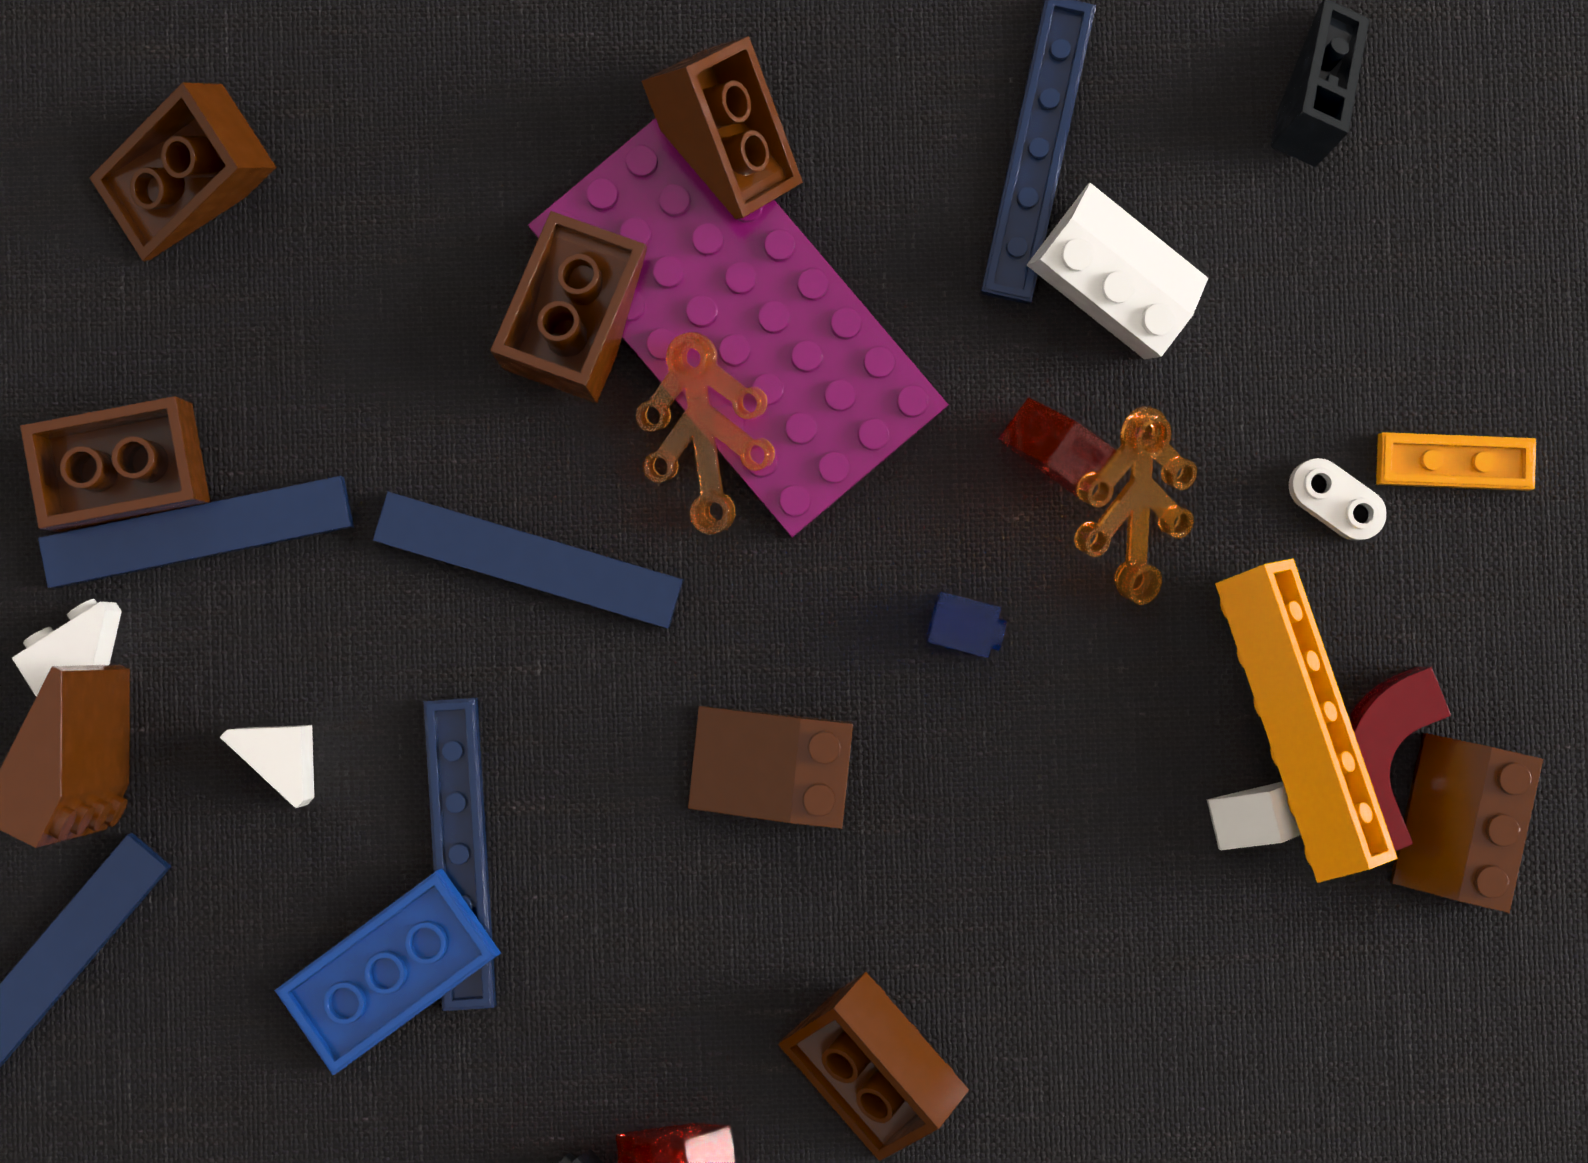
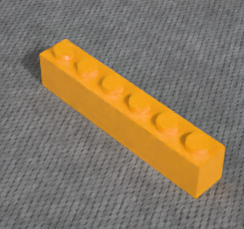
M1294 559L1263 564L1215 583L1220 596L1221 610L1228 620L1234 637L1238 660L1248 678L1254 696L1255 710L1262 719L1271 746L1272 759L1279 769L1288 796V806L1296 819L1305 845V856L1313 869L1317 883L1370 870L1398 859Z

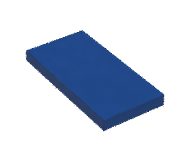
M439 869L286 981L275 992L331 1074L335 1075L496 958L501 952L443 869Z

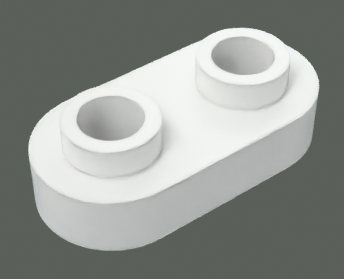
M1320 458L1311 459L1301 463L1293 470L1289 479V492L1294 502L1340 536L1349 540H1364L1375 536L1383 528L1386 521V507L1383 500L1375 492L1331 461ZM1314 475H1320L1326 480L1327 486L1323 493H1317L1313 490L1311 480ZM1358 504L1363 505L1368 511V519L1365 523L1357 522L1353 516L1354 508Z

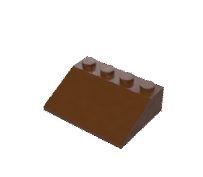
M122 665L51 667L0 768L1 831L37 848L103 831L108 826L113 827L123 815L128 802L127 799L123 798V795L129 786L130 669Z

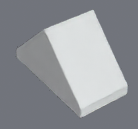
M312 725L227 729L220 736L228 746L295 808L308 805L314 798Z
M1283 781L1207 799L1219 850L1283 843L1301 835L1296 819L1289 809L1288 796Z

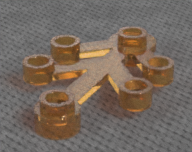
M687 332L678 335L669 344L666 353L669 372L650 400L639 405L636 411V421L641 429L648 432L665 428L671 418L669 407L685 387L688 408L658 451L646 457L643 468L647 478L653 482L661 483L672 479L678 471V458L693 438L701 495L691 505L690 518L697 530L711 535L729 528L736 514L733 501L728 495L723 493L715 437L737 453L742 464L747 469L753 471L770 466L775 458V450L768 440L764 438L753 439L714 408L709 402L707 384L730 400L735 413L743 419H752L765 412L767 408L765 393L758 387H745L717 365V351L708 337L698 332ZM691 348L697 350L700 354V363L696 368L692 367L687 361V353ZM747 393L752 394L757 401V407L753 412L747 411L743 406V398ZM651 406L655 407L660 414L659 422L656 425L651 424L647 419V410ZM754 445L760 446L764 451V460L761 464L754 462L751 458L750 451ZM658 457L664 459L667 463V472L664 476L658 474L654 467L655 460ZM713 502L720 504L723 508L721 520L714 519L710 514V505Z
M1150 406L1139 407L1127 416L1120 432L1121 446L1099 474L1096 472L1085 474L1077 486V495L1081 501L1096 508L1103 507L1111 500L1114 491L1113 487L1131 467L1129 482L1098 522L1089 521L1078 528L1075 534V545L1080 551L1092 557L1101 556L1109 548L1112 536L1128 517L1126 562L1117 568L1114 582L1121 596L1138 605L1151 602L1159 593L1162 585L1160 571L1147 563L1150 509L1159 517L1158 526L1160 530L1174 538L1180 539L1188 535L1194 524L1192 512L1177 505L1152 479L1153 459L1162 466L1161 477L1164 483L1178 490L1188 489L1197 477L1195 463L1181 457L1169 444L1171 439V426L1161 411ZM1182 467L1181 473L1177 477V473L1179 469ZM1098 484V489L1096 493L1092 496L1093 489ZM1178 517V521H1177V523L1174 525V521H1175V519ZM1096 534L1094 541L1090 544L1091 538Z

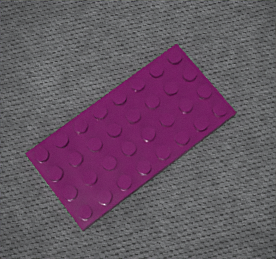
M656 118L528 224L531 231L539 239L549 213L553 211L646 244L647 251L622 338L792 538L949 405L775 200H772L744 218L735 219L660 131Z

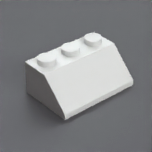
M1091 183L1087 184L1027 264L1030 269L1143 359L1162 357L1193 316L1208 280V277Z

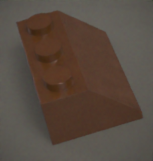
M1423 733L1404 816V822L1413 844L1397 850L1396 855L1398 859L1394 861L1390 883L1510 913L1544 759Z
M867 972L837 990L778 1043L779 1047L879 1161L938 1130L969 1091L954 1073L953 1069L944 1062L920 1034L919 1030L910 1023L886 995L885 991L877 985Z

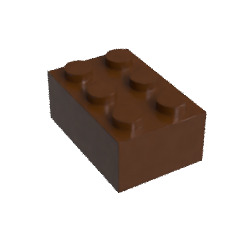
M167 397L20 425L39 529L63 532L210 503L193 404L179 397Z

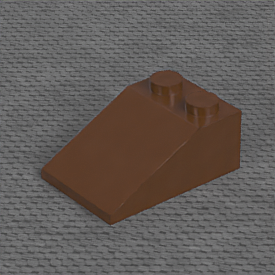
M749 36L705 49L641 81L660 131L735 219L744 218L803 183Z
M182 82L89 178L142 261H149L243 200L277 167L223 84Z
M550 211L490 350L503 370L597 403L618 353L647 251L646 244Z
M699 706L688 809L842 829L853 723Z

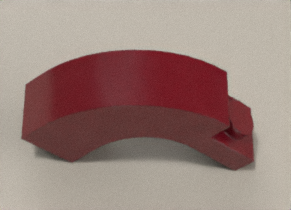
M1415 667L1385 680L1367 693L1348 716L1395 851L1410 846L1413 842L1391 789L1390 767L1393 756L1402 741L1411 733L1451 716L1432 667Z

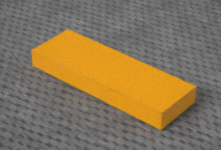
M1382 432L1378 434L1376 485L1534 490L1536 438Z

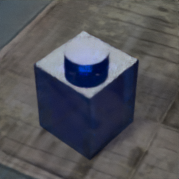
M939 592L935 600L925 643L988 658L991 649L999 651L1007 621L999 619L1001 607Z

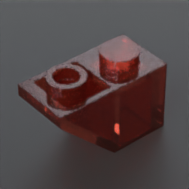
M1029 397L998 438L1000 442L1080 499L1091 493L1119 454L1117 450L1077 421Z
M690 1123L624 1132L616 1135L618 1163H735L731 1126Z

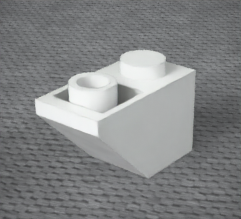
M95 599L88 600L72 609L67 614L70 621L53 631L52 627H47L24 640L23 644L26 649L12 657L36 697L52 666L110 664L122 612L117 603H97Z

